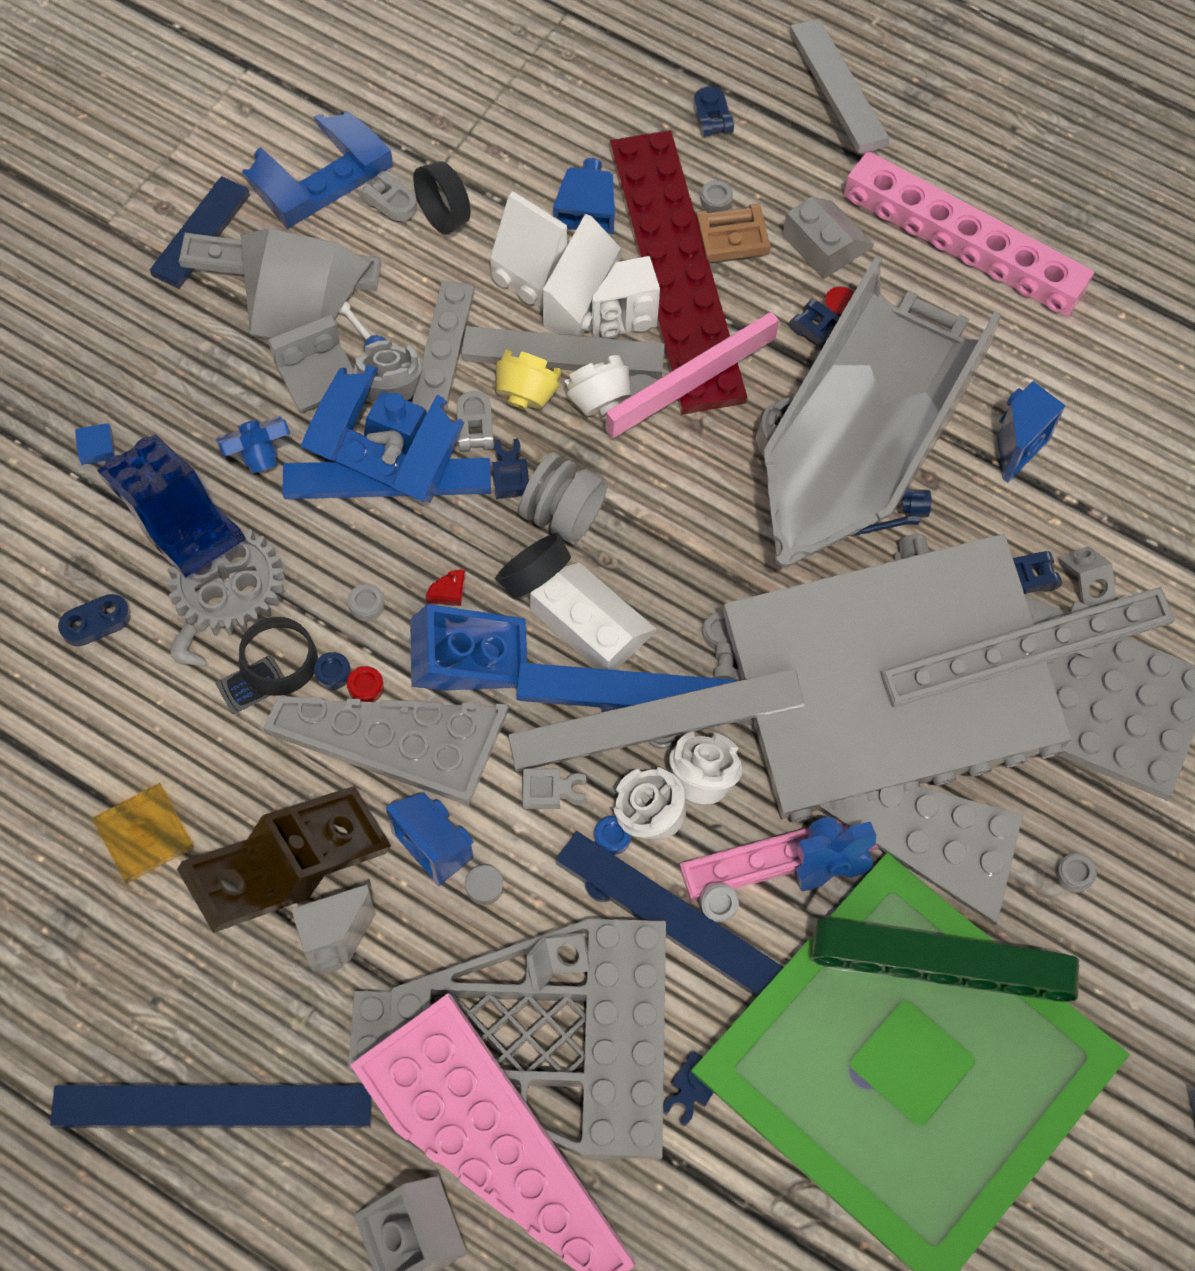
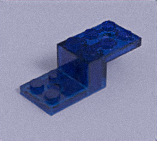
M156 434L151 437L142 438L132 449L122 455L111 457L104 466L97 469L102 480L128 506L145 537L185 578L246 540L241 529L211 501L195 470Z

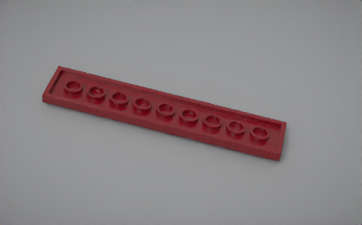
M671 130L609 140V149L638 257L650 256L660 287L657 327L661 342L665 344L664 353L669 372L671 373L730 337L710 263L705 256L699 225ZM738 362L678 398L677 401L681 415L746 404L748 396Z

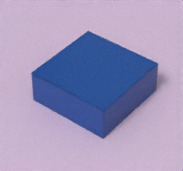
M109 423L75 429L78 458L81 465L116 459L113 434Z

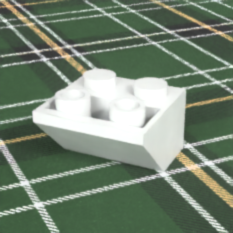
M650 256L617 262L592 296V337L613 338L618 334L632 331L643 332L652 327H657L660 287Z

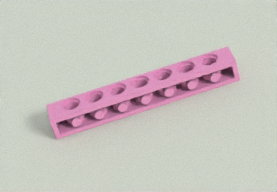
M870 151L864 154L848 175L844 197L850 199L854 204L861 205L876 213L880 218L889 220L904 228L908 233L928 241L939 250L954 255L965 264L974 266L989 274L993 279L1004 282L1024 296L1041 302L1054 312H1059L1069 318L1089 287L1095 271Z

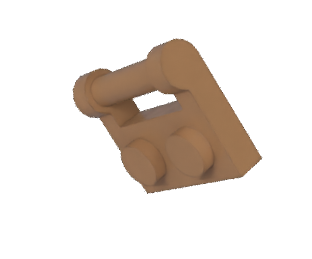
M759 203L749 204V208L713 213H707L706 210L695 212L705 256L709 262L770 254L771 246ZM750 221V222H746V223H738V224H731V225H723V226L710 227V226H713V225H721V224H729V223Z

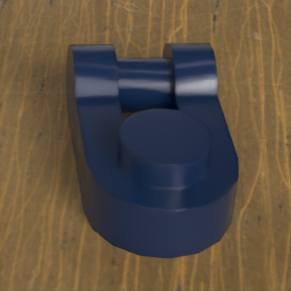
M713 86L700 88L694 96V112L701 136H712L713 132L722 131L723 134L733 133V116L729 112L723 92Z
M811 299L803 307L804 311L801 314H796L789 321V326L796 334L805 335L823 348L840 316L819 301ZM813 320H814V321H817V320H818V321H820V323H819L818 325H816V324L813 323L812 321H813Z
M1050 551L1013 558L1024 594L1041 590L1044 592L1053 591L1063 585L1060 574L1053 569L1052 565L1055 561ZM1032 569L1039 570L1040 575L1034 576Z

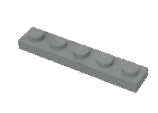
M446 280L441 282L422 360V370L412 403L422 406L427 412L436 395H439L448 402L442 407V410L447 413L464 341L465 329L468 324L475 294V287L472 284Z

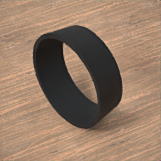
M443 161L416 168L413 175L414 190L418 203L430 224L441 234L449 235L468 222L471 215L470 201L466 189L455 170ZM437 182H438V184L440 185V187L442 188V190H443V192H444V194H445V196H446V198H447V201H448V204H449V207H450V211H449V209L447 208V206L445 205V203H444V201H443V199H442V197H441V195H440V192H439L438 186H437Z
M553 533L536 541L512 558L498 572L495 579L513 598H518L532 592L554 577L566 566L571 559V555L560 533Z
M286 617L265 618L253 624L243 635L239 646V669L245 682L254 690L266 695H286L302 688L314 675V665L318 659L316 646L307 630L295 620ZM289 628L301 633L308 641V654L303 665L293 674L277 679L265 678L254 673L247 666L243 657L248 643L265 630Z

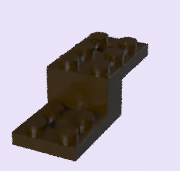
M355 786L262 815L247 840L181 861L177 870L210 929L215 933L307 900L325 875L384 855L391 845ZM335 824L345 828L348 835L338 834L332 825ZM222 880L234 882L239 891L232 892L227 890L223 886Z

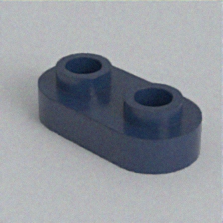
M107 594L65 612L59 620L58 629L64 641L69 645L76 647L84 646L122 630L130 621L131 611L124 598L116 594ZM116 607L112 613H105L107 608ZM82 621L80 626L71 628L74 622Z

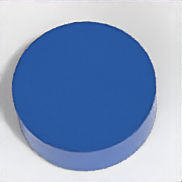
M607 816L597 823L594 831V841L613 855L623 853L631 843L632 835L621 828L616 816Z

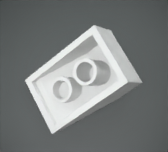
M512 192L508 196L490 256L491 277L499 286L503 288L508 287L517 293L527 304H534L543 310V288L567 248V225L517 193Z

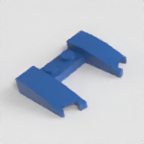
M343 111V115L324 117L323 114L314 116V122L344 156L297 183L261 147L254 153L256 160L251 168L243 169V178L286 229L291 228L370 181L381 171H387L393 167L391 150L369 127L350 112Z
M365 366V373L347 374V368H339L323 396L300 446L392 486L393 489L415 499L431 503L464 425L463 420L458 419L453 423L442 410V407L448 402L444 397L436 395L407 454L401 452L394 464H387L382 460L385 444L371 442L367 439V436L353 430L378 368Z

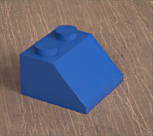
M1034 381L1024 390L1018 388L1010 396L1006 403L1009 408L999 421L1002 427L997 439L1002 479L1007 483L1051 440L1066 406Z
M421 793L393 802L386 807L392 834L438 886L473 859L471 845L474 842L471 836L462 826L455 828L447 819L450 815L438 799L431 801L425 793Z

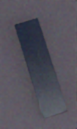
M221 176L150 268L151 276L180 289L194 270L193 268L180 267L179 258L184 234L190 233L219 237L250 196L249 189Z

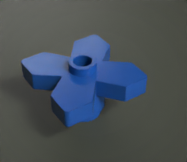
M277 416L260 423L258 419L238 425V431L215 438L223 456L240 451L244 465L249 466L251 473H256L277 465L275 456L278 454L273 440L290 434L286 420L282 419L281 416Z
M825 817L812 823L808 828L810 834L808 839L799 842L798 855L802 865L796 870V880L801 891H807L823 886L833 876L844 875L852 878L869 873L872 870L873 864L869 849L875 846L877 835L871 822L851 826L845 831L843 825L837 823L835 818Z

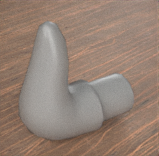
M395 430L367 435V439L371 442L385 444L382 460L387 464H394L402 452L404 444L402 435Z
M184 624L180 633L175 636L170 648L171 657L180 664L205 666L206 661L202 656L188 650L197 632V629L189 624Z

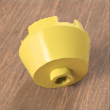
M505 349L501 360L496 362V392L507 398V403L517 408L526 410L528 406L542 409L560 387L558 381L562 373L561 369L554 368V371L546 368L548 361L522 351L519 358L511 356L512 351Z

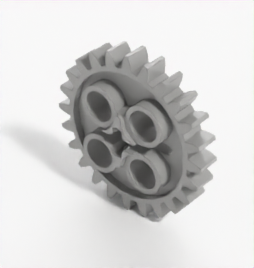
M222 525L219 528L218 535H213L208 528L206 529L205 539L201 540L196 535L192 536L195 543L193 547L186 544L181 545L184 556H173L177 567L168 568L169 575L172 578L167 581L169 591L172 592L169 594L172 604H177L175 608L178 615H185V620L189 625L197 621L200 632H203L209 625L215 636H217L221 627L226 628L229 636L232 635L234 626H239L243 632H246V622L251 621L255 624L259 621L258 615L260 613L270 617L271 612L268 604L279 605V600L275 593L284 592L282 582L280 581L285 579L283 569H280L282 566L280 557L275 556L276 552L273 545L266 546L264 536L254 540L255 537L251 529L242 536L238 526L233 528L231 534H227ZM238 556L245 557V558H244L242 561H240V562H237V563L230 562V561H231L233 558H235V557H238ZM203 568H210V571L206 574H197ZM229 578V581L227 582L222 581L224 579ZM247 586H256L251 592H241ZM213 598H222L217 604H207Z

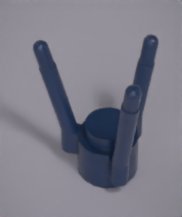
M907 489L899 502V512L905 513L906 517L871 524L851 536L906 524L919 525L920 517H929L931 512L932 497L930 490Z

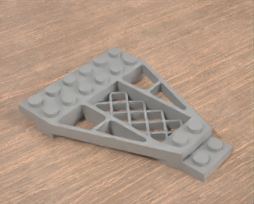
M587 919L392 988L391 992L354 991L348 1070L349 1072H354L350 1066L353 1062L432 1005L433 997H444L450 993L467 1019L483 1034L481 1037L482 1041L486 1043L489 1040L501 1053L502 1056L496 1060L501 1066L507 1060L516 1070L503 1071L513 1085H520L521 1097L526 1104L529 1086L583 1088L582 1141L575 1143L545 1130L555 1146L578 1155L582 1159L621 1161L622 1158L662 1159L666 921ZM582 933L587 934L589 938L588 955L591 968L587 973L586 984L581 987L545 986L541 992H534L527 967L526 980L520 985L454 983L451 981L523 954L528 955L542 937ZM458 998H478L482 1000L469 1011ZM497 999L521 1001L508 1012ZM535 1000L560 1002L546 1013ZM491 1002L504 1017L491 1029L487 1030L477 1020L475 1015ZM575 1002H587L586 1014ZM529 1003L542 1019L526 1032L513 1017ZM566 1005L581 1018L567 1033L552 1019ZM509 1022L522 1037L506 1051L493 1035ZM546 1023L561 1037L547 1052L532 1038ZM586 1024L584 1053L571 1037ZM528 1042L541 1057L525 1071L513 1059L512 1055ZM565 1043L580 1057L566 1072L551 1058ZM547 1062L555 1072H538L536 1070L543 1063ZM585 1063L584 1073H574Z

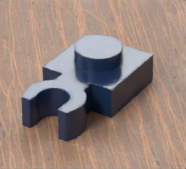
M518 438L513 440L514 448L511 451L502 450L500 440L495 441V456L498 461L492 462L496 499L523 496L529 482L527 460L519 459L521 445Z
M695 1051L692 1052L672 1083V1087L680 1091V1094L669 1098L663 1108V1114L667 1116L673 1106L683 1107L685 1116L680 1123L683 1127L688 1125L693 1117L694 1102L705 1108L714 1094L691 1073V1070L703 1058Z

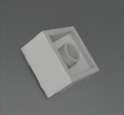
M811 197L786 213L783 237L823 279L874 246V243L833 201Z
M367 885L291 909L301 945L312 972L320 971L321 974L332 973L343 967L342 963L351 960L376 915Z
M439 1176L403 1184L354 1215L373 1271H438L467 1255Z

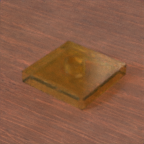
M160 782L92 818L126 884L195 848Z

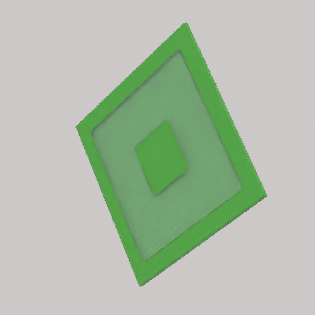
M888 853L883 856L828 918L996 943ZM813 934L691 1070V1073L911 1271H960L1130 1054L1068 1002L1036 999L819 966L812 962Z

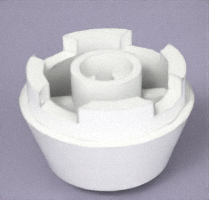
M620 355L609 356L607 358L609 364L606 365L604 362L595 365L590 363L569 375L571 379L564 380L568 389L566 395L586 416L599 413L602 416H606L608 410L631 397L629 367L624 366Z
M695 731L689 732L678 740L677 745L670 753L669 760L672 774L682 783L685 799L697 804L717 803L725 797L742 776V764L737 755L738 747L730 739L713 732V736L710 738L705 736L695 737Z
M660 767L643 772L640 769H635L627 774L618 784L616 790L619 794L614 812L619 825L628 834L650 840H663L674 835L683 825L686 817L685 792L680 780L671 772L665 771Z

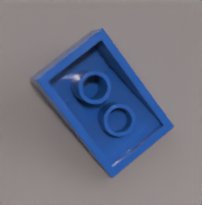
M427 604L410 619L411 687L443 691L517 688L520 662L527 663L526 618Z

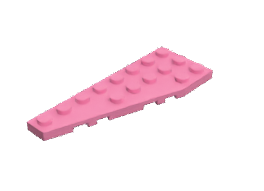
M450 993L446 994L350 1065L397 1134L406 1141L410 1140L423 1150L425 1155L436 1164L440 1163L459 1178L458 1181L505 1217L513 1219L539 1243L543 1242L561 1256L562 1260L574 1270L629 1271L635 1267L636 1262Z

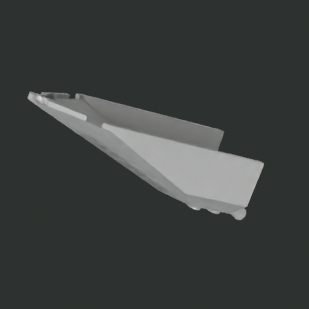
M875 256L764 449L771 522L777 556L776 562L780 567H789V565L807 556H811L859 532V530L892 515L946 428L990 348L1001 313L994 311L979 340L963 339L961 335L969 322V318L961 314L958 317L918 299V294L911 291L907 292L899 308L893 306L880 293L882 258ZM914 311L920 315H923L935 322H938L950 328L951 331L948 332L934 324H931L919 317L910 314V312Z

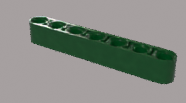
M821 919L815 922L812 962L819 966L1057 1002H1071L1078 999L1079 959L1073 955L836 919Z

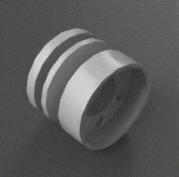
M552 452L540 463L529 480L521 499L519 515L529 521L534 519V523L540 527L546 526L552 520L551 533H560L562 539L575 544L586 534L600 511L608 489V481L588 469L580 471L575 477L577 464L571 460L565 461L562 455Z

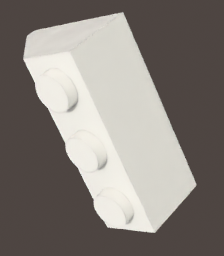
M584 215L543 288V328L561 335L583 336L585 331H591L592 296L615 264L620 262L621 247L590 215Z
M581 563L564 567L546 583L530 592L531 612L596 669L617 670L656 632V628Z

